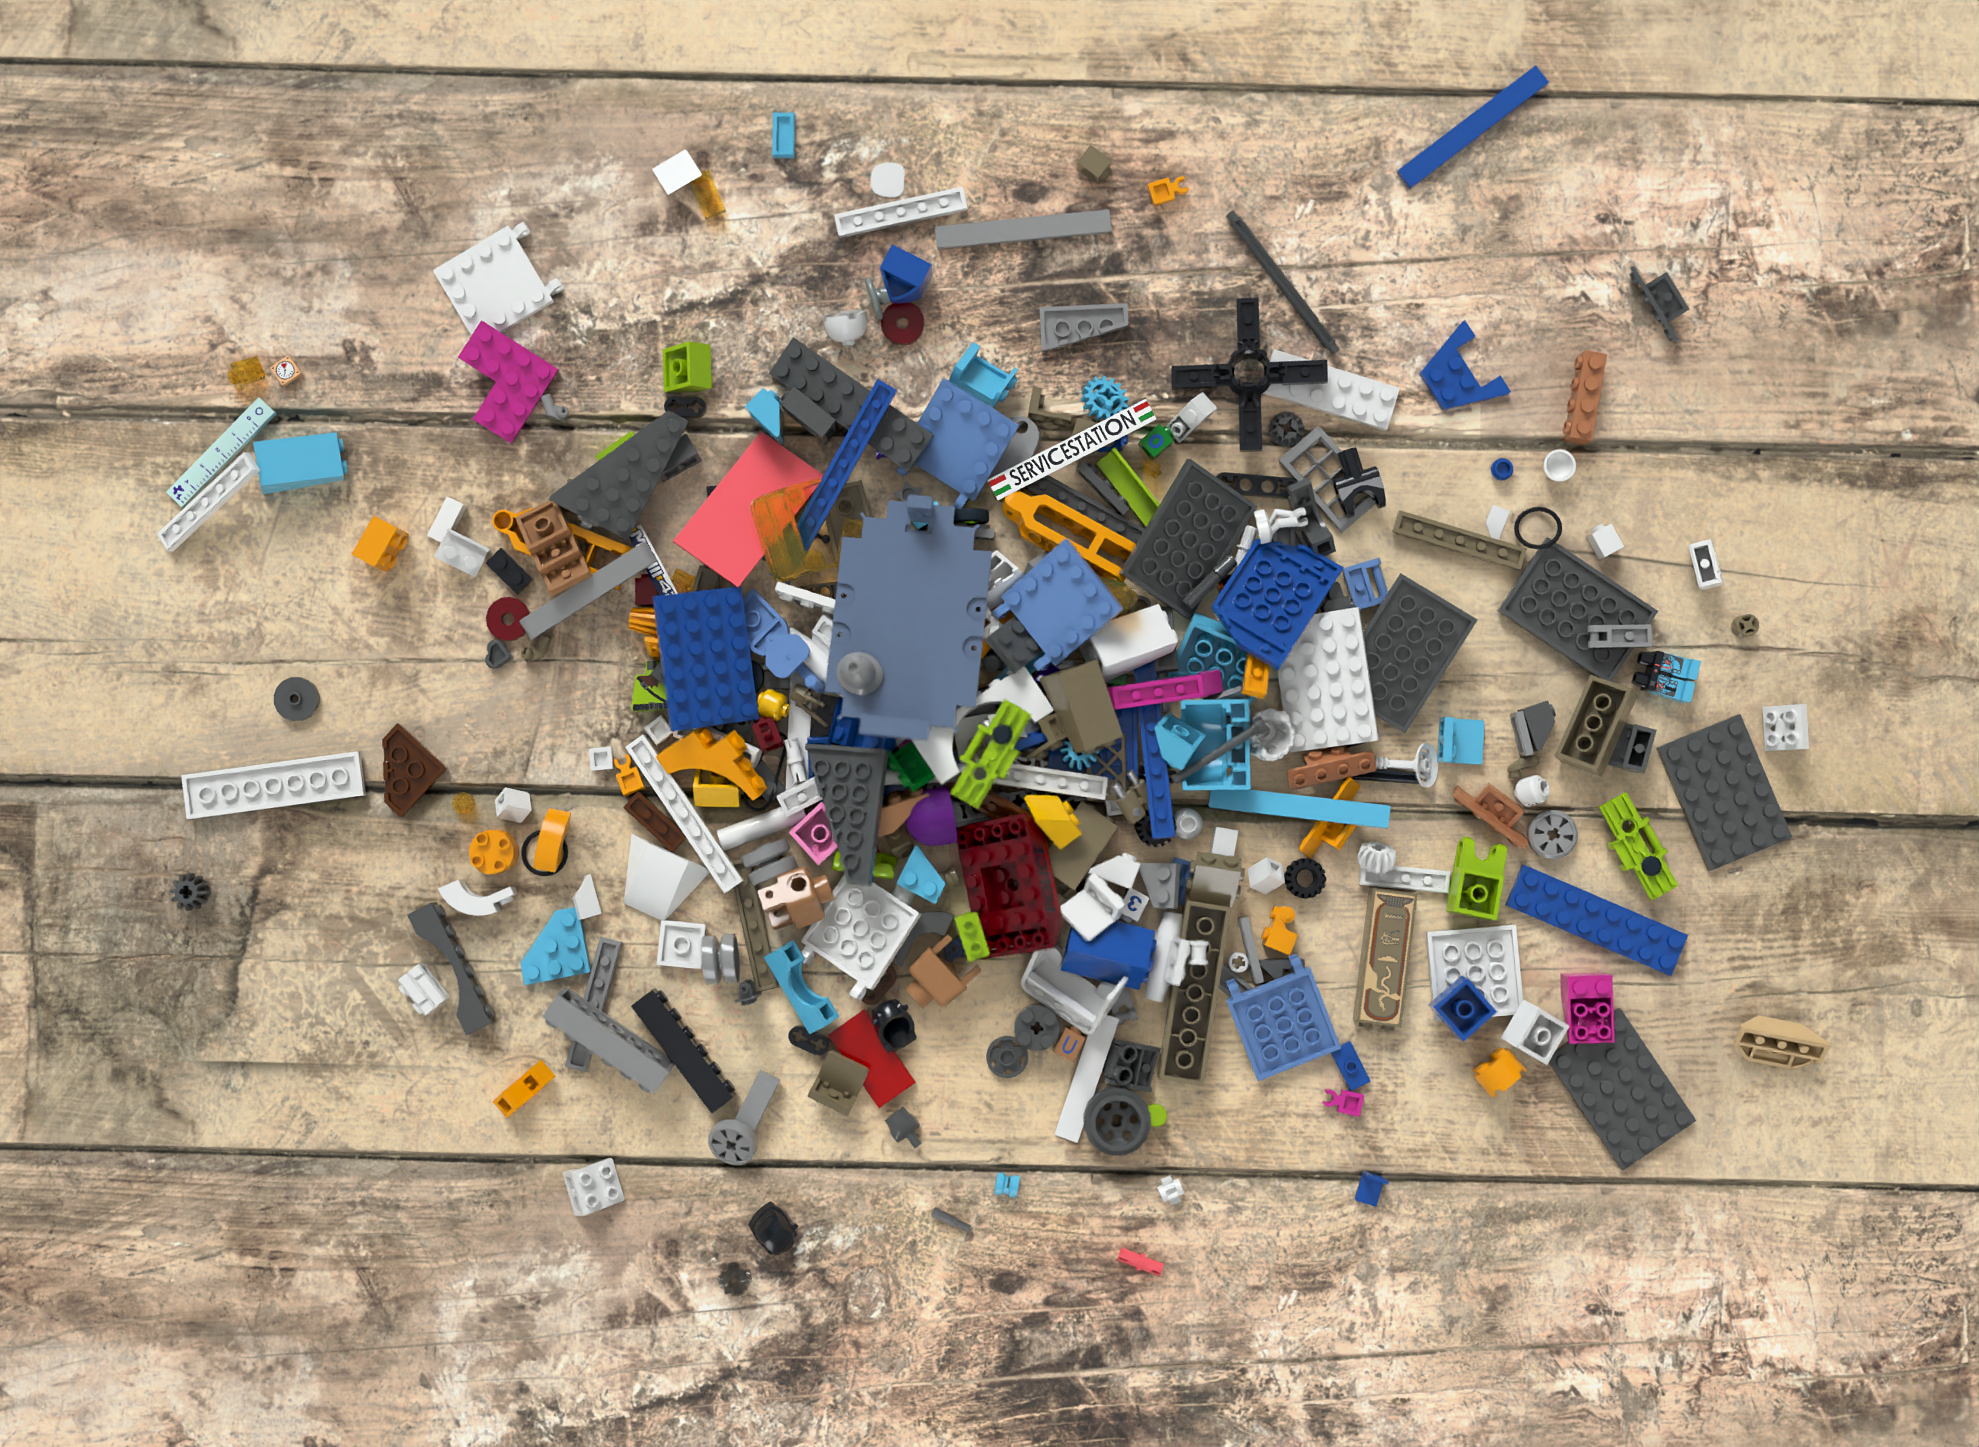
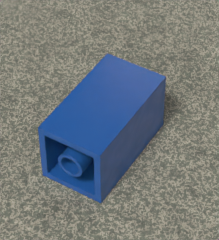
M1115 921L1092 940L1087 941L1071 925L1061 971L1117 985L1126 976L1128 980L1125 987L1139 990L1142 982L1146 983L1148 974L1152 969L1153 959L1151 957L1152 953L1155 952L1157 940L1153 939L1155 931Z

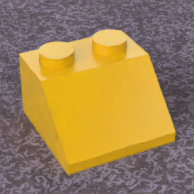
M696 769L693 783L695 806L740 807L742 789L737 784L712 771Z
M1027 795L1024 797L1036 823L1060 850L1082 834L1078 827L1081 823L1076 815L1072 813L1074 809L1067 800L1063 802L1057 795Z

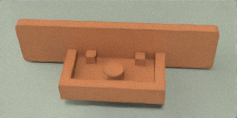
M1346 745L1312 750L1309 753L1302 754L1305 766L1289 769L1286 773L1289 789L1291 791L1374 772L1376 771L1375 754L1371 750L1351 755Z
M1490 783L1485 786L1476 798H1473L1459 786L1454 788L1453 797L1459 805L1468 807L1479 820L1484 819L1488 822L1492 830L1505 835L1513 846H1519L1522 849L1527 847L1528 839L1512 827L1523 815L1524 809Z

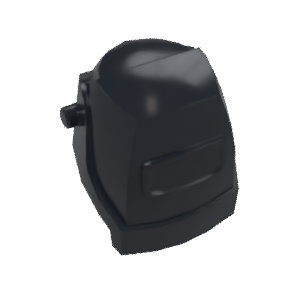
M896 999L883 1002L872 1010V1024L881 1044L888 1053L909 1045L917 1038L914 1032V1021L907 1011L909 1009L908 1005H903L900 1000Z
M771 1201L762 1206L748 1224L755 1238L768 1250L770 1255H780L790 1250L795 1243V1238L798 1236L796 1232L798 1225L796 1223L793 1224L788 1214Z

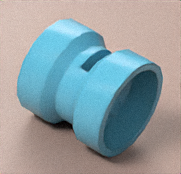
M997 1172L994 1195L1001 1196L1002 1194H1007L1011 1198H1016L1020 1176H1006L1005 1173Z

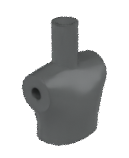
M901 1107L885 1120L891 1135L898 1143L907 1138L914 1148L922 1144L914 1133L919 1128L920 1123L904 1107Z

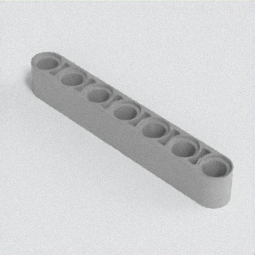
M645 541L592 574V577L576 584L521 619L519 623L530 640H533L658 560Z

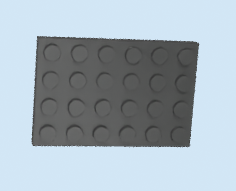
M1187 459L1119 574L1190 620L1200 602L1193 609H1190L1184 604L1183 599L1212 572L1215 566L1220 564L1230 554L1258 506L1193 460Z
M1545 538L1542 544L1548 543L1551 539ZM1557 543L1536 551L1497 610L1593 676L1612 682L1634 648H1588L1590 633H1587V626L1650 624L1658 613V610ZM1605 632L1599 633V641H1605Z
M1401 573L1364 629L1363 634L1375 715L1406 733L1478 619Z
M1741 714L1656 747L1708 871L1792 838Z
M1617 1008L1614 1010L1615 1043L1569 1044L1567 1042L1554 1052L1549 1064L1621 1170H1625L1697 1120L1623 1011Z

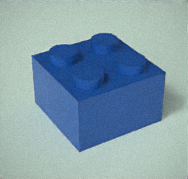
M1460 976L1428 1004L1454 1036L1463 1042L1497 1013L1473 983L1464 976Z

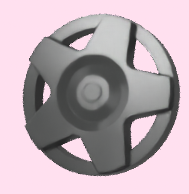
M1001 1036L989 1045L986 1060L990 1070L995 1075L1002 1078H1012L1022 1073L1028 1062V1052L1016 1037ZM1011 1040L1017 1042L1020 1046L1014 1047ZM1001 1041L999 1048H993L996 1043ZM1025 1055L1024 1063L1021 1066L1019 1059ZM990 1058L996 1060L995 1067L992 1066ZM1006 1069H1010L1012 1072H1014L1011 1074H1003L1006 1071Z

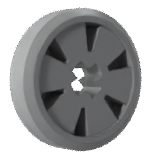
M1546 810L1538 813L1530 821L1527 828V839L1531 849L1539 856L1548 859H1558L1568 855L1574 849L1578 839V831L1575 822L1566 813L1558 810ZM1555 829L1557 838L1550 840L1547 832Z
M726 1119L719 1121L714 1125L708 1136V1145L712 1153L719 1160L730 1165L748 1163L757 1151L758 1141L755 1133L746 1124L737 1120Z

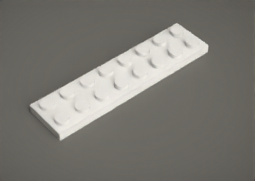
M361 751L181 775L186 819L366 795Z

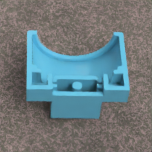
M1249 699L1181 701V720L1206 735L1193 758L1183 769L1249 728ZM1226 714L1230 716L1231 723H1226ZM1249 739L1182 780L1183 790H1250ZM1227 768H1232L1231 774L1227 776Z

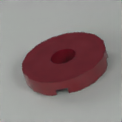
M911 302L892 303L883 312V319L881 320L882 332L886 339L893 344L910 345L917 341L923 333L924 316L921 310ZM900 318H906L909 321V325L905 329H901L896 325Z
M512 597L500 598L494 601L488 608L486 624L491 634L496 638L504 641H515L526 634L519 621L529 615L530 611L527 605L519 599ZM507 613H512L514 616V622L511 625H505L503 622V618Z

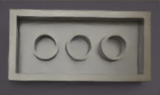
M1590 675L1555 757L1562 763L1602 777L1637 699V694L1634 690Z

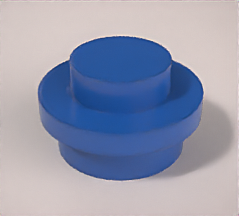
M1497 459L1491 465V474L1497 480H1506L1513 474V465L1508 459Z

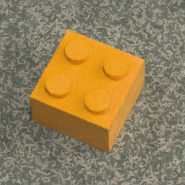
M373 515L352 555L380 570L388 572L389 569L395 566L397 562L396 556L399 551L406 547L409 534Z

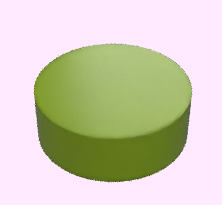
M1157 1103L1147 1106L1151 1115V1126L1159 1127L1163 1125L1167 1119L1165 1108Z

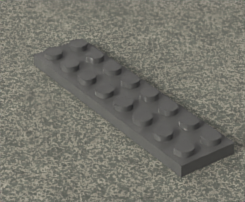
M794 337L769 373L789 389L797 388L848 430L870 393L869 389ZM889 405L868 444L910 473L934 438V435L892 405Z

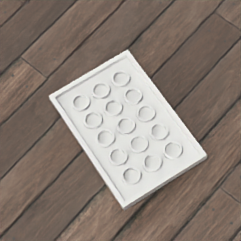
M1360 607L1314 614L1279 671L1277 670L1283 711L1290 717L1291 727L1295 731L1294 744L1292 748H1289V753L1378 741L1379 736Z

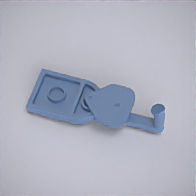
M753 588L743 598L749 648L756 654L766 657V666L776 677L781 679L787 678L796 670L805 680L806 687L812 688L817 693H824V684L803 664L810 654L808 644L799 635L790 634L787 622Z

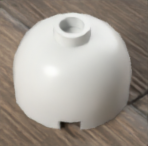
M866 310L841 311L835 317L833 313L822 316L827 335L834 341L842 342V346L855 344V340L861 338L867 329Z

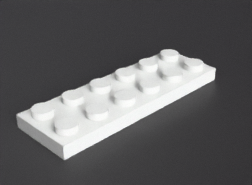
M1273 349L1270 357V362L1308 360ZM1328 366V384H1271L1263 394L1386 431L1400 388Z

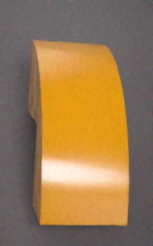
M549 808L539 834L533 868L556 872L562 860L563 839L570 828L571 812Z
M540 1060L521 1078L504 1090L493 1103L506 1118H509L556 1076Z

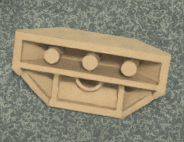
M1760 1015L1743 1023L1733 1041L1734 1046L1746 1061L1786 1069L1804 1067L1812 1063H1822L1831 1046L1828 1041L1803 1024Z

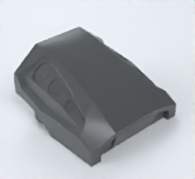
M1114 1038L1103 1066L1104 1082L1130 1089L1152 1092L1151 1082L1158 1052L1160 1053L1161 1048Z

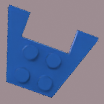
M1466 320L1460 323L1419 373L1442 411L1499 396H1506L1511 393L1501 375L1481 387L1457 349L1476 337Z

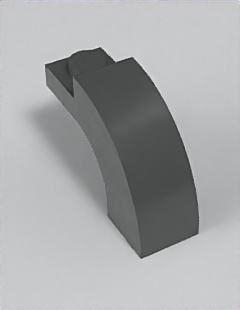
M944 911L921 913L922 915L895 955L894 963L903 966L912 943L920 935L932 932L945 936L954 914Z

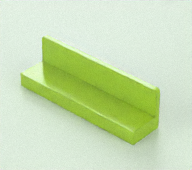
M1114 447L1110 453L1096 463V466L1117 493L1128 501V507L1146 528L1160 504Z

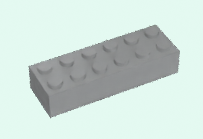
M568 987L563 988L555 996L542 1015L547 1025L554 1029L559 1028L562 1030L566 1038L581 1043L585 1051L600 1056L604 1064L619 1069L623 1077L638 1082V1086L645 1092L650 1093L651 1091L655 1094L675 1065L667 1055Z

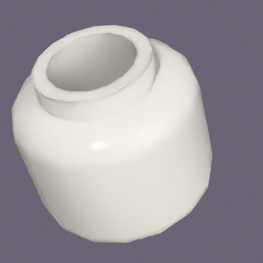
M1537 775L1519 780L1515 789L1516 799L1527 807L1545 802L1550 793L1548 782Z

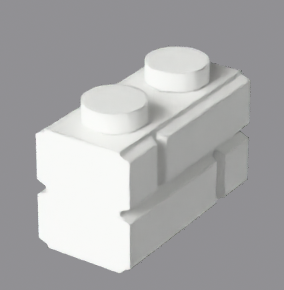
M1709 539L1688 545L1699 588L1705 590L1724 585L1717 554L1715 553L1714 542Z
M424 963L417 964L398 979L400 991L406 997H411L414 1001L413 1007L419 1014L429 1015L451 998Z

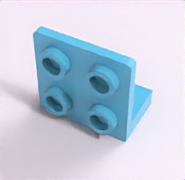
M1454 717L1439 718L1437 762L1481 765L1483 762L1484 721L1454 719Z

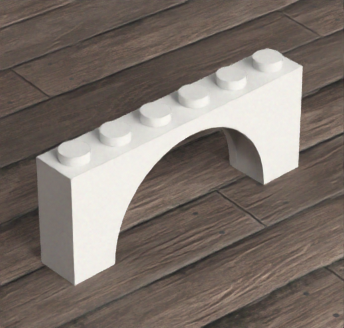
M1023 666L1015 674L1009 670L1007 672L1008 676L1003 680L997 678L988 684L989 689L983 693L980 690L977 691L976 708L956 706L954 726L957 728L962 719L971 711L985 705L1002 704L1004 699L1032 714L1030 720L1034 725L1042 718L1051 715L1054 709L1026 667ZM932 726L929 729L928 741L911 740L936 776L935 778L939 784L943 786L960 774L952 751L955 731L952 728Z

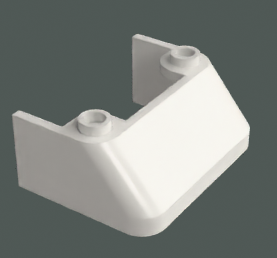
M1058 945L1053 949L1034 951L1021 979L1023 990L1081 1032L1093 1034L1120 996L1128 978L1124 976L1117 986L1112 983L1102 982L1097 988L1080 975L1061 971L1064 954Z

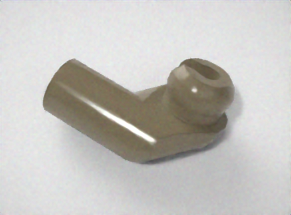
M1536 755L1518 759L1508 766L1507 772H1509V777L1511 779L1521 777L1520 769L1537 766L1539 758Z

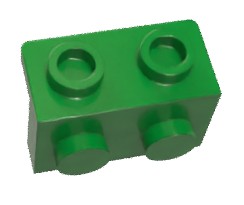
M912 742L894 754L888 750V757L890 759H888L887 763L893 771H899L900 775L897 778L904 788L909 786L915 792L936 777Z

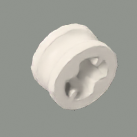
M1234 952L1229 956L1227 963L1231 970L1240 973L1247 969L1249 961L1243 953ZM1238 956H1241V961H1244L1243 966L1239 965L1238 968H1234L1233 958L1237 959Z

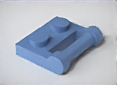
M1380 558L1342 569L1349 596L1354 601L1355 608L1360 607V610L1381 604L1388 593L1380 568ZM1368 568L1372 569L1380 597L1375 598L1366 570Z

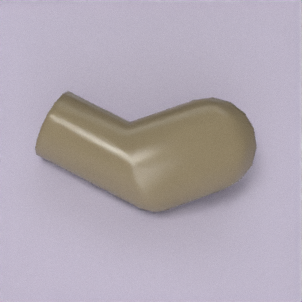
M541 635L537 646L522 649L521 657L529 662L543 658L551 639Z

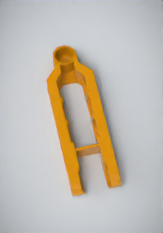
M1017 490L1005 497L1002 511L1007 518L1017 524L1023 539L1049 553L1064 539H1068L1035 521L1034 513H1040L1053 520V523L1056 525L1060 524L1073 531V534H1079L1092 542L1089 549H1086L1069 539L1096 575L1101 576L1099 578L1102 582L1114 587L1110 581L1104 578L1122 583L1125 581L1126 578L1119 574L1121 567L1097 555V552L1100 548L1113 556L1117 555L1127 560L1136 545L1134 542L1046 494L1030 497Z
M533 508L517 514L508 510L497 511L492 518L494 528L509 536L514 549L532 556L515 518ZM568 522L575 538L590 544L585 560L592 574L598 571L591 567L598 548L619 556L633 549L625 544ZM620 584L614 589L619 591L622 584Z

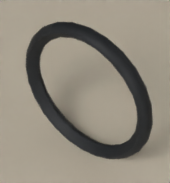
M1532 507L1523 511L1517 517L1514 533L1519 542L1531 549H1544L1558 541L1562 533V523L1558 515L1552 510L1545 507ZM1531 512H1545L1556 520L1557 533L1548 543L1535 545L1528 543L1521 537L1519 523L1525 515Z
M541 830L530 834L524 841L521 851L522 861L533 874L551 876L558 873L566 864L568 847L563 839V859L555 873L549 871L541 872L534 869L527 860L526 849L529 842L540 834Z

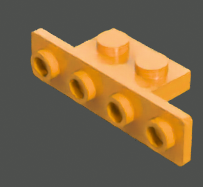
M1347 777L1345 782L1340 785L1333 799L1351 801L1359 790L1360 785L1352 778ZM1316 820L1314 827L1307 837L1302 840L1299 851L1311 859L1323 841L1340 851L1357 825Z

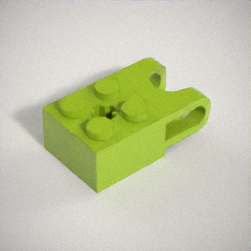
M1463 836L1459 839L1445 912L1487 921L1497 920L1505 877L1503 876L1507 856V847L1505 845H1493L1487 858L1481 860L1475 854V842L1472 838ZM1473 891L1474 893H1477V897L1475 898L1473 897Z

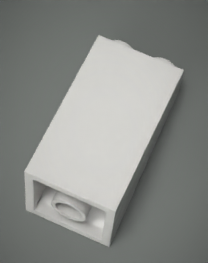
M1157 604L1110 620L1080 646L1079 649L1086 662L1098 661L1106 683L1173 652L1177 645L1178 637L1168 623L1166 612L1162 611L1160 605Z

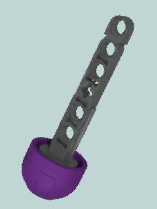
M946 785L924 790L922 795L928 792L929 796L921 799L914 805L905 823L910 835L916 841L927 846H942L957 843L956 827L994 819L983 812L978 816H972L968 811L969 804L961 799L951 800ZM1033 789L1006 793L1005 790L995 792L1010 802L1015 801L1016 796L1023 800L1027 796L1026 794L1035 795L1037 792H1042L1045 795H1056L1053 792ZM1068 795L1066 800L1068 802L1073 800V803L1086 801L1087 797ZM1022 803L1021 808L1025 811H1030L1027 803ZM963 805H965V815H966V817H967V818H964V819H963V810H962V808H961V806H963Z

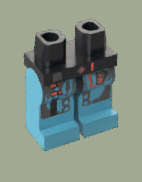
M1661 651L1639 653L1637 663L1645 665L1646 670L1645 673L1635 672L1632 684L1641 687V691L1676 702H1691L1696 683L1690 681L1697 680L1701 661L1686 659Z

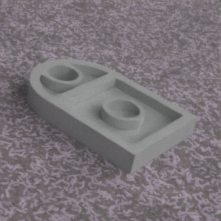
M1022 416L1010 418L1019 425L1027 424L1028 430L1020 434L1017 429L990 476L994 477L1036 455L1041 443V434L1036 424L1029 418Z

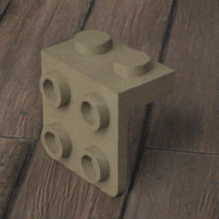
M829 1051L807 1097L848 1116L869 1073V1069L835 1051Z

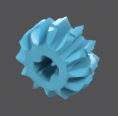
M1067 740L1063 741V744L1068 747L1061 749L1062 754H1067L1063 757V761H1070V768H1073L1076 763L1078 770H1082L1083 763H1085L1087 768H1090L1088 760L1097 761V758L1092 754L1099 753L1098 748V751L1085 755L1082 752V755L1078 756L1071 743Z

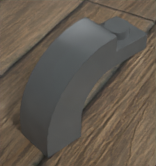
M1306 478L1287 486L1291 511L1298 508H1305L1306 515H1301L1298 519L1306 517L1308 524L1302 527L1298 526V529L1308 547L1313 550L1314 554L1320 553L1323 556L1335 552L1333 535L1326 527L1319 513L1311 481Z

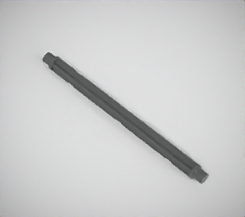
M1234 210L1228 213L1226 217L1230 221L1231 227L1245 242L1249 250L1275 284L1278 285L1308 327L1311 328L1324 348L1328 349L1331 355L1339 351L1340 348L1335 343L1336 340L1319 321L1318 317L1242 220L1241 216L1238 217Z

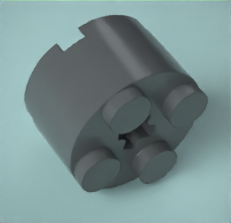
M1030 1004L1024 1007L1015 1018V1035L1019 1043L1025 1048L1033 1051L1045 1050L1051 1047L1058 1038L1059 1022L1057 1016L1043 1004ZM1035 1022H1039L1040 1026L1043 1027L1038 1032H1034V1029L1030 1028L1031 1025H1035Z

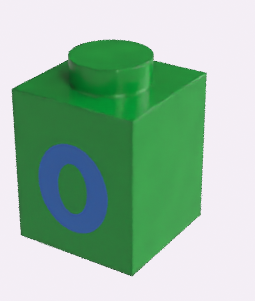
M1159 424L1143 437L1138 445L1153 461L1173 444L1174 440L1172 437L1174 435L1168 427H1162Z

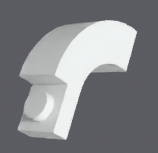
M464 879L438 888L441 896L450 906L462 913L476 916L500 912L501 908L498 903L500 902L502 906L514 901L513 896L518 894L516 887L510 886L489 896H479L467 887Z

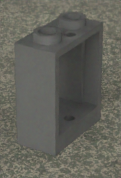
M793 387L791 391L788 389L781 397L782 402L780 405L784 413L826 445L839 429L836 419L797 388Z

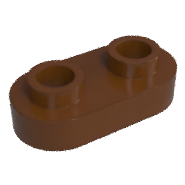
M888 966L885 971L890 974L889 980H883L882 977L874 988V997H869L866 991L862 999L865 1004L874 1005L878 1003L894 985L897 973L893 967Z

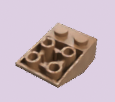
M926 784L915 792L908 787L909 790L900 792V790L892 791L887 794L888 797L883 798L878 837L894 833L909 818L914 805L921 799L929 796L928 792L922 795L923 791L928 789Z

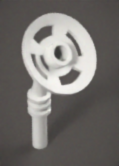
M1430 743L1420 745L1416 758L1413 761L1389 760L1387 757L1378 758V756H1375L1376 769L1414 770L1420 785L1423 787H1431L1436 780L1438 772L1437 754Z

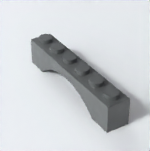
M433 902L408 914L407 916L416 934L437 946L447 957L454 969L459 987V1006L456 1016L465 1034L469 1035L495 1022L494 1009L490 1004L487 1005L484 999L486 996L485 991L480 984H477L474 978L476 976L475 971L470 964H467L464 958L466 956L462 945H458L454 938L456 932L451 924L448 925L443 906Z

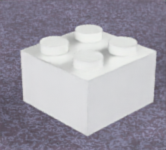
M1523 999L1501 1039L1547 1065L1570 1026Z

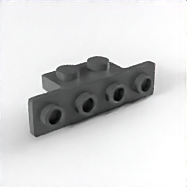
M1636 265L1630 268L1632 273L1629 274L1635 285L1640 284L1644 290L1641 292V295L1647 304L1651 302L1655 310L1652 313L1656 320L1664 323L1666 329L1663 331L1668 340H1674L1675 343L1681 341V338L1670 321L1690 310L1689 306L1668 272L1647 284Z

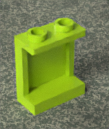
M969 911L955 916L968 962L988 956L990 953L977 913Z

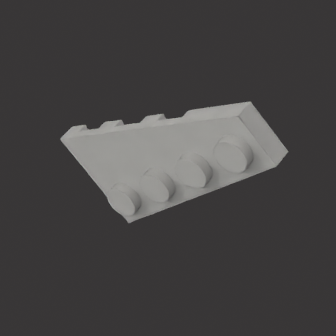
M1127 303L1039 307L1041 353L1128 327Z

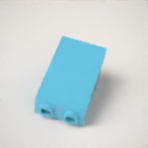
M337 432L253 442L257 466L260 469L258 474L262 494L344 480V474L348 473L346 460H341L340 452H344L342 438H337Z

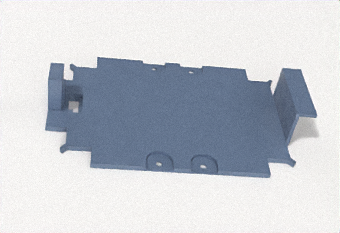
M908 494L907 502L888 500L886 519L866 517L861 512L860 516L863 518L862 537H842L825 692L844 694L842 713L837 719L841 720L843 717L861 719L859 734L928 741L929 729L932 726L952 728L955 732H958V729L954 726L956 706L976 708L992 552L973 550L975 531L980 528L979 524L973 528L953 526L955 507L933 505V499L930 496ZM911 521L928 523V531L910 530ZM846 594L847 597L843 599L841 595ZM977 607H980L981 611L976 612L975 609ZM838 632L842 633L841 637H837ZM976 646V651H972L971 647ZM854 652H863L874 657L883 670V680L880 687L873 693L866 695L853 694L843 688L837 678V666L844 656Z

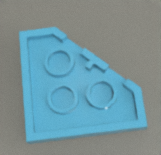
M575 907L555 911L521 961L524 985L591 972L582 919L578 920Z

